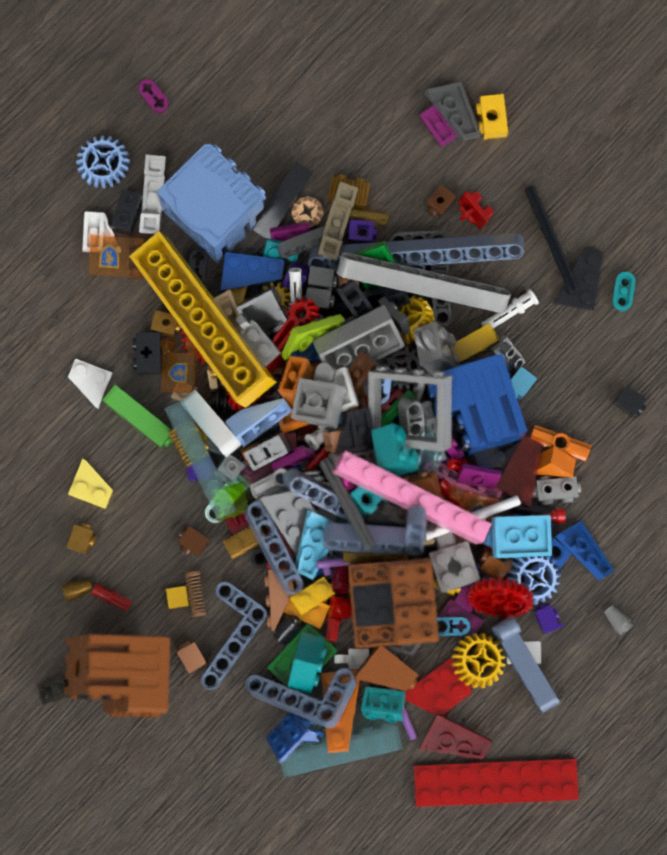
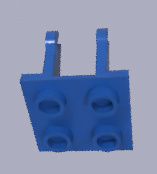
M289 713L271 731L266 740L279 762L282 763L302 741L319 742L320 740L316 736L324 737L321 730H313L309 726L310 724L317 726L316 723Z

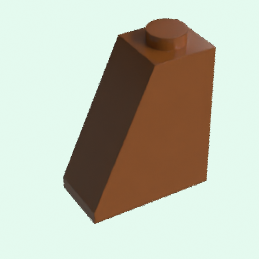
M376 646L353 675L359 680L403 691L411 690L418 682L416 679L418 674L383 646Z

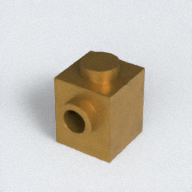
M155 310L151 331L160 332L161 335L175 338L176 333L181 331L179 323L172 314Z
M80 523L79 526L74 525L67 548L88 555L90 547H94L97 539L94 536L95 532L91 530L92 526Z

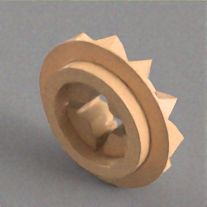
M309 196L299 198L292 208L294 221L297 224L308 222L309 227L317 225L323 217L322 204L316 198ZM303 205H305V207H307L308 209H313L311 211L312 218H310V216H308L307 214H302L304 212Z

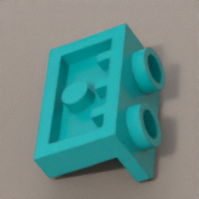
M365 686L361 706L363 716L370 720H377V718L385 719L391 723L403 721L402 712L406 697L405 691Z

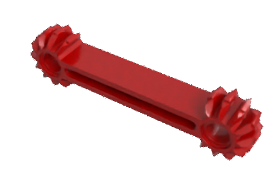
M302 297L300 301L298 298H295V304H289L291 310L285 311L290 317L272 340L281 354L294 327L307 325L315 321V318H320V314L317 313L319 306L315 305V301L312 299L308 300L306 297ZM306 310V315L300 318L301 312ZM281 354L265 366L270 374L273 373L283 359ZM227 392V396L231 397L228 403L232 405V409L235 411L258 405L255 400L245 408L238 404L231 394Z

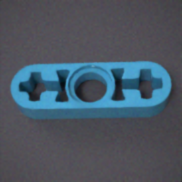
M437 617V622L444 621L447 624L446 631H438V636H462L469 633L471 629V623L465 617ZM450 620H453L452 625L460 624V620H462L463 624H467V628L463 629V632H460L459 628H453V633H450Z

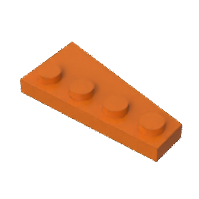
M358 669L350 671L354 675ZM336 672L321 673L323 698ZM350 677L343 678L341 683H347ZM356 679V687L338 724L333 728H326L328 753L349 751L359 692V679ZM336 695L333 701L340 700L341 695ZM332 713L326 714L325 720L330 719L332 717Z

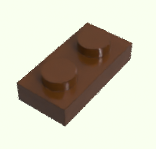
M361 351L348 370L356 396L368 381L369 371L375 370L379 365L364 351Z

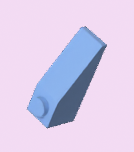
M282 398L242 409L231 416L225 423L242 446L245 447L291 413L292 410L286 400Z

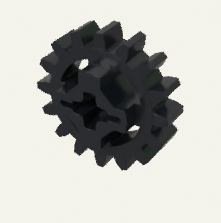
M406 347L405 351L399 349L397 353H391V357L385 356L388 363L382 364V366H388L389 369H391V366L398 368L397 364L402 366L407 364L406 367L409 371L413 372L412 364L415 360L417 369H422L419 357L415 356L417 351L414 349L410 352L409 347ZM406 355L405 359L396 360V358ZM392 380L391 385L393 388L399 385V390H403L404 386L411 390L412 384L416 387L418 386L417 382H401L397 380Z

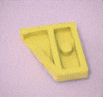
M82 459L68 495L106 509L113 490L85 459Z

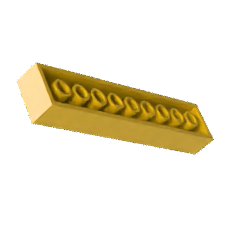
M158 231L129 256L238 404L246 408L276 383L167 236Z

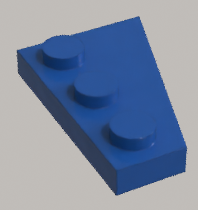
M582 520L555 536L599 581L615 571Z

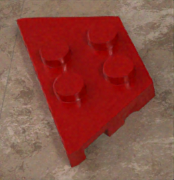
M451 657L416 683L411 690L408 689L405 692V700L435 716L437 713L443 715L470 695L471 688L470 685H465V679L459 680L460 673H454L458 668L457 666H452L456 659Z

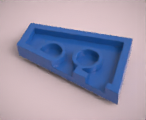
M225 252L220 292L282 281L284 259Z

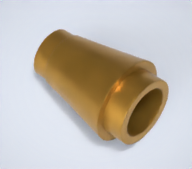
M90 580L68 582L66 585L61 586L66 602L70 600L73 602L93 591Z

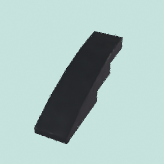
M298 162L294 163L254 227L253 231L265 239H271L270 228L280 227L290 212L292 205L301 194L303 187L311 177L312 171Z

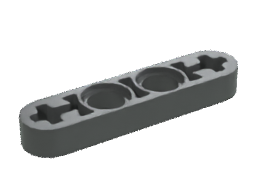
M347 225L343 236H345L349 232V228ZM325 226L283 241L277 247L280 256L288 258L318 247Z

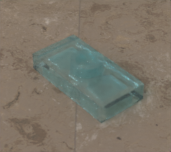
M429 433L425 434V436H424V437L437 438V436H434V435L429 434ZM421 449L418 462L419 470L415 472L427 469L428 471L435 470L437 474L442 451Z

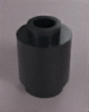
M286 615L276 627L273 636L283 645L287 642L290 643L302 629V621L296 615Z

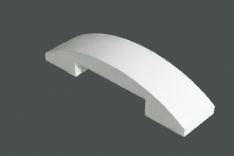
M146 155L139 233L156 234L160 231L162 208L156 192L165 182V156Z

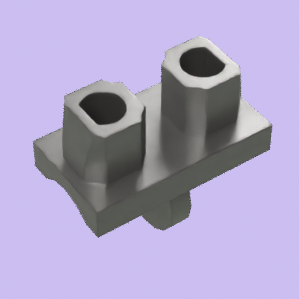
M505 335L501 337L500 342H496L494 347L490 349L494 355L503 354L508 371H511L513 368L519 370L525 363L523 356Z

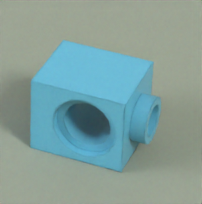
M522 366L511 379L516 397L520 400L537 380L536 377Z

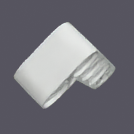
M195 389L179 401L190 418L198 424L225 457H228L242 445Z

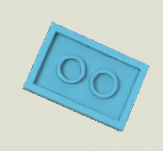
M550 515L492 517L493 558L552 556Z

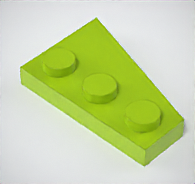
M339 314L333 317L329 316L320 321H312L304 326L294 327L290 332L291 334L281 356L286 361L295 351L299 350L301 353L307 350V347L313 343V340L341 327L345 319Z

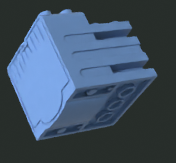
M204 144L156 193L162 211L219 264L223 260L221 249L224 248L230 253L235 248L234 246L246 237L244 226L250 231L256 226V216L264 209L263 201L266 197L264 195L265 191L259 185L254 186L250 182L251 178L244 171L236 174L238 170L235 167L237 165L231 158L228 157L226 159L221 154L222 150L216 144Z

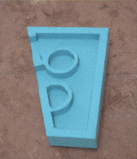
M308 509L295 567L298 573L313 580L318 571L316 561L324 560L329 551L323 547L324 526L328 523L336 522Z

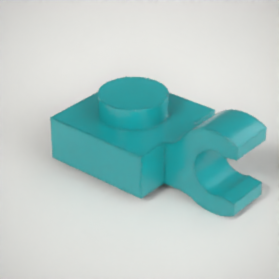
M267 238L263 257L283 259L277 250L278 245L283 241ZM299 254L288 257L286 259L297 262Z

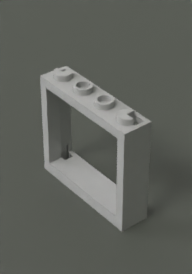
M377 366L375 370L369 371V410L372 430L381 427V379L437 384V438L406 435L405 445L408 448L442 452L451 448L452 375H445L441 371L425 373L424 369H415L412 372L407 371V368L403 367L390 370L388 366Z

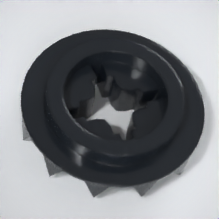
M281 374L271 375L276 383L261 395L263 402L267 403L282 399L278 391L281 385L280 382L284 378Z

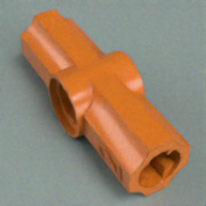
M537 425L534 426L529 442L548 449L554 446L586 462L592 446L570 438L566 434L557 433ZM559 438L563 439L565 441V447L558 448L555 444V440Z

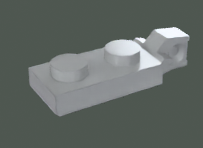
M242 314L235 319L242 328L239 330L241 337L264 366H267L281 354L258 323L254 320L249 322Z

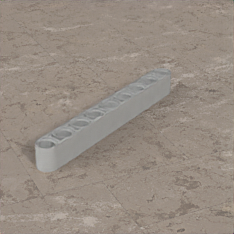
M347 252L342 253L336 271L339 276L347 279L498 313L506 311L511 292L502 287Z

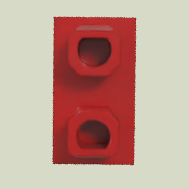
M477 191L472 193L466 192L457 203L461 206L459 210L463 213L460 220L463 222L468 219L471 224L475 223L481 229L489 221L494 211L488 205L484 208L480 207L478 203L482 200V197Z

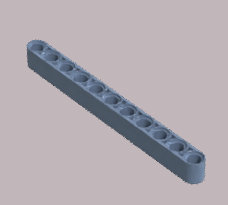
M518 233L385 242L397 264L405 266L511 260L522 257L524 251V238ZM380 242L341 245L338 258H341L344 252L353 253ZM314 247L310 251L309 269L310 266L337 271L340 259L333 260L318 255L319 247Z

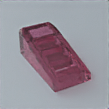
M278 458L254 471L248 465L241 470L239 475L251 485L267 477L273 471L272 463L278 461Z

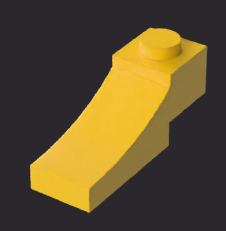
M491 323L456 341L455 351L460 360L458 365L500 341Z

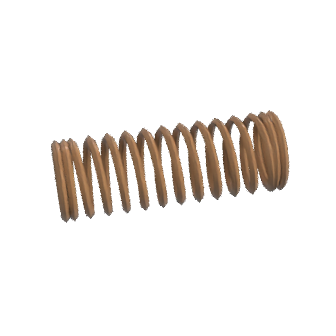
M200 571L185 573V578L188 579L186 580L188 582L186 585L189 586L187 587V592L190 593L188 594L190 597L188 599L192 600L189 601L191 604L189 607H193L190 609L192 611L190 613L191 617L206 615V612L203 611L205 608L196 609L205 607V605L193 606L204 603V601L194 602L204 598L192 599L203 596V594L193 595L202 593L203 591H194L202 589V587L191 588L202 585L192 584L201 582V580L190 581L201 578L191 577L200 575Z

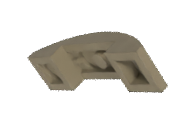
M339 182L325 223L318 255L337 260L351 208L354 205L358 192L357 187Z

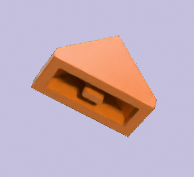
M553 446L536 455L533 474L573 478L576 459Z

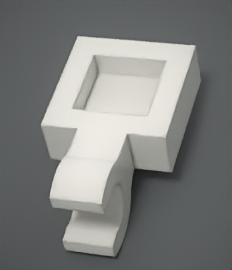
M348 649V655H334V663H348V669H359L369 656V649Z

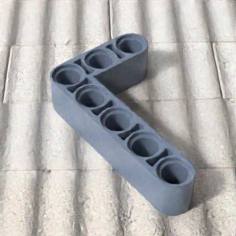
M289 469L284 473L283 481L291 492L339 516L336 523L351 524L333 488L297 469ZM368 512L361 515L363 521L369 516ZM338 550L328 551L335 559L343 557L347 552Z
M286 486V487H284V488H282V489H280V490H278V491H276V492H279V491H284V492H286L287 490H290V489ZM258 500L245 509V518L283 592L287 595L296 594L303 587L302 579L261 502ZM254 507L259 510V517L251 515V508ZM262 525L266 526L269 530L267 536L262 535L260 532ZM270 544H275L278 547L277 554L270 552ZM279 562H284L287 565L286 572L280 571L278 567ZM289 580L295 581L297 585L295 590L289 589Z
M411 506L407 513L406 528L366 525L376 543L369 550H365L352 524L328 523L324 526L323 547L328 550L419 555L423 552L426 509L422 506Z
M228 582L219 583L216 587V594L223 602L242 614L244 618L203 674L201 683L208 690H214L221 684L267 618V612L263 606ZM223 586H228L231 589V593L227 597L220 595V589ZM245 598L247 600L246 607L238 608L236 606L237 599ZM260 609L263 611L264 616L261 620L253 619L252 613L254 610ZM243 626L251 627L252 633L250 636L244 637L241 635L240 632ZM232 642H237L240 645V650L237 653L229 651V645ZM220 659L228 661V667L225 670H220L217 667V662ZM209 675L216 677V684L212 687L207 686L205 683V679Z
M513 616L491 628L492 632L540 712L543 714L558 705L560 702L519 635L521 630Z
M347 668L339 669L336 672L322 702L258 675H252L246 680V688L253 697L326 728H333L338 724L356 687V679ZM350 677L347 683H341L343 678ZM256 684H261L259 689L253 690ZM279 691L277 696L270 697L272 692ZM336 695H341L340 700L333 701ZM292 698H296V702L294 704L288 705V702ZM309 706H314L313 711L306 712ZM332 713L330 719L324 720L326 714Z

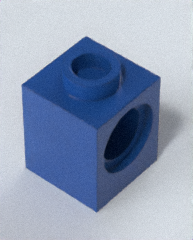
M553 538L551 539L552 547H556L560 555L557 558L550 556L549 560L555 559L554 565L560 569L572 553Z

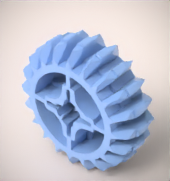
M103 135L100 137V141L93 137L94 143L92 144L87 140L86 144L88 147L81 146V150L84 153H78L77 156L80 160L76 161L77 165L80 166L78 172L83 173L81 175L82 179H87L89 185L94 181V187L96 188L101 183L103 189L106 188V183L113 187L112 181L114 180L119 184L120 180L118 177H126L122 171H129V167L126 165L130 163V160L126 158L129 154L127 151H124L125 146H119L120 142L117 139L112 143L111 136L108 137L107 141H105ZM107 148L113 151L109 150L106 153H102L98 149ZM93 153V155L95 156V161L91 164L92 166L88 169V159L90 155ZM116 156H119L118 166L113 170L111 163L115 160ZM99 157L101 160L104 159V161L106 159L108 168L100 163ZM105 171L106 173H108V175L99 176L95 175L94 173Z
M550 556L520 557L517 563L512 562L513 570L510 569L508 573L512 574V576L507 577L509 581L517 580V584L521 583L522 574L524 576V587H529V591L531 589L534 590L538 585L543 586L540 590L532 592V595H534L533 604L535 605L538 604V601L544 603L545 596L549 599L552 598L550 592H557L554 586L555 584L560 585V582L556 581V578L561 577L560 573H556L559 567L554 565L555 559L549 560ZM538 561L532 568H525L528 564ZM545 569H546V573H547V578H546V580L544 579ZM528 573L534 574L539 581L534 580Z

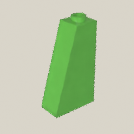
M114 385L103 399L108 408L161 449L165 446L169 447L173 442L168 434V431L171 429L118 386Z

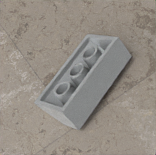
M385 305L312 341L322 362L333 366L336 370L343 367L349 370L361 351L367 352L377 361L405 347Z

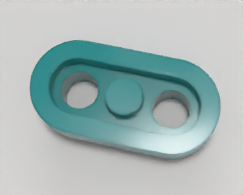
M622 272L615 279L612 305L614 309L620 312L627 311L633 302L636 280L630 272ZM626 280L628 285L623 286L621 281ZM623 299L625 301V304L620 305L618 303V300Z

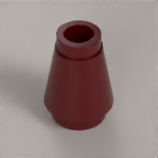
M348 565L335 567L330 584L332 592L338 594L348 592L350 588Z

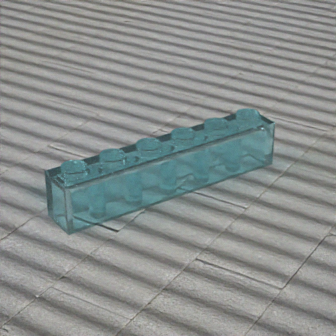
M182 400L165 408V413L217 521L235 513L236 509L184 401Z
M391 722L380 725L381 729L373 731V727L362 729V734L353 735L352 732L349 751L328 753L327 738L321 739L322 743L314 745L313 741L304 743L302 748L294 750L281 763L283 776L286 778L402 750L403 746L398 726H393Z

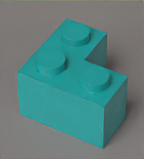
M390 424L371 430L377 467L396 476L419 470L418 454L416 450L406 447V434L403 427Z
M304 632L301 633L287 688L311 694L313 686L317 687L320 675L316 673H321L324 662L320 658H325L327 647H324L325 638Z

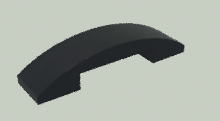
M382 287L362 292L373 308L379 307L378 300L382 297H385L389 302L393 301L397 307L411 303L407 293L401 290ZM343 301L329 311L330 316L333 317L341 314L345 320L352 316V313Z

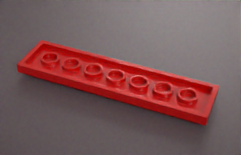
M576 759L414 766L416 807L579 800Z

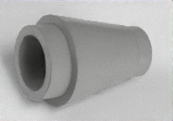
M611 605L604 611L615 633L618 632L620 635H623L633 626L630 622L631 619L615 608L614 605Z

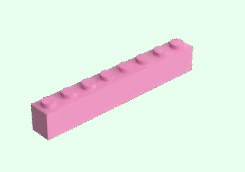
M347 451L340 454L332 473L406 510L411 506L424 507L426 509V520L474 544L484 542L491 526L490 523Z

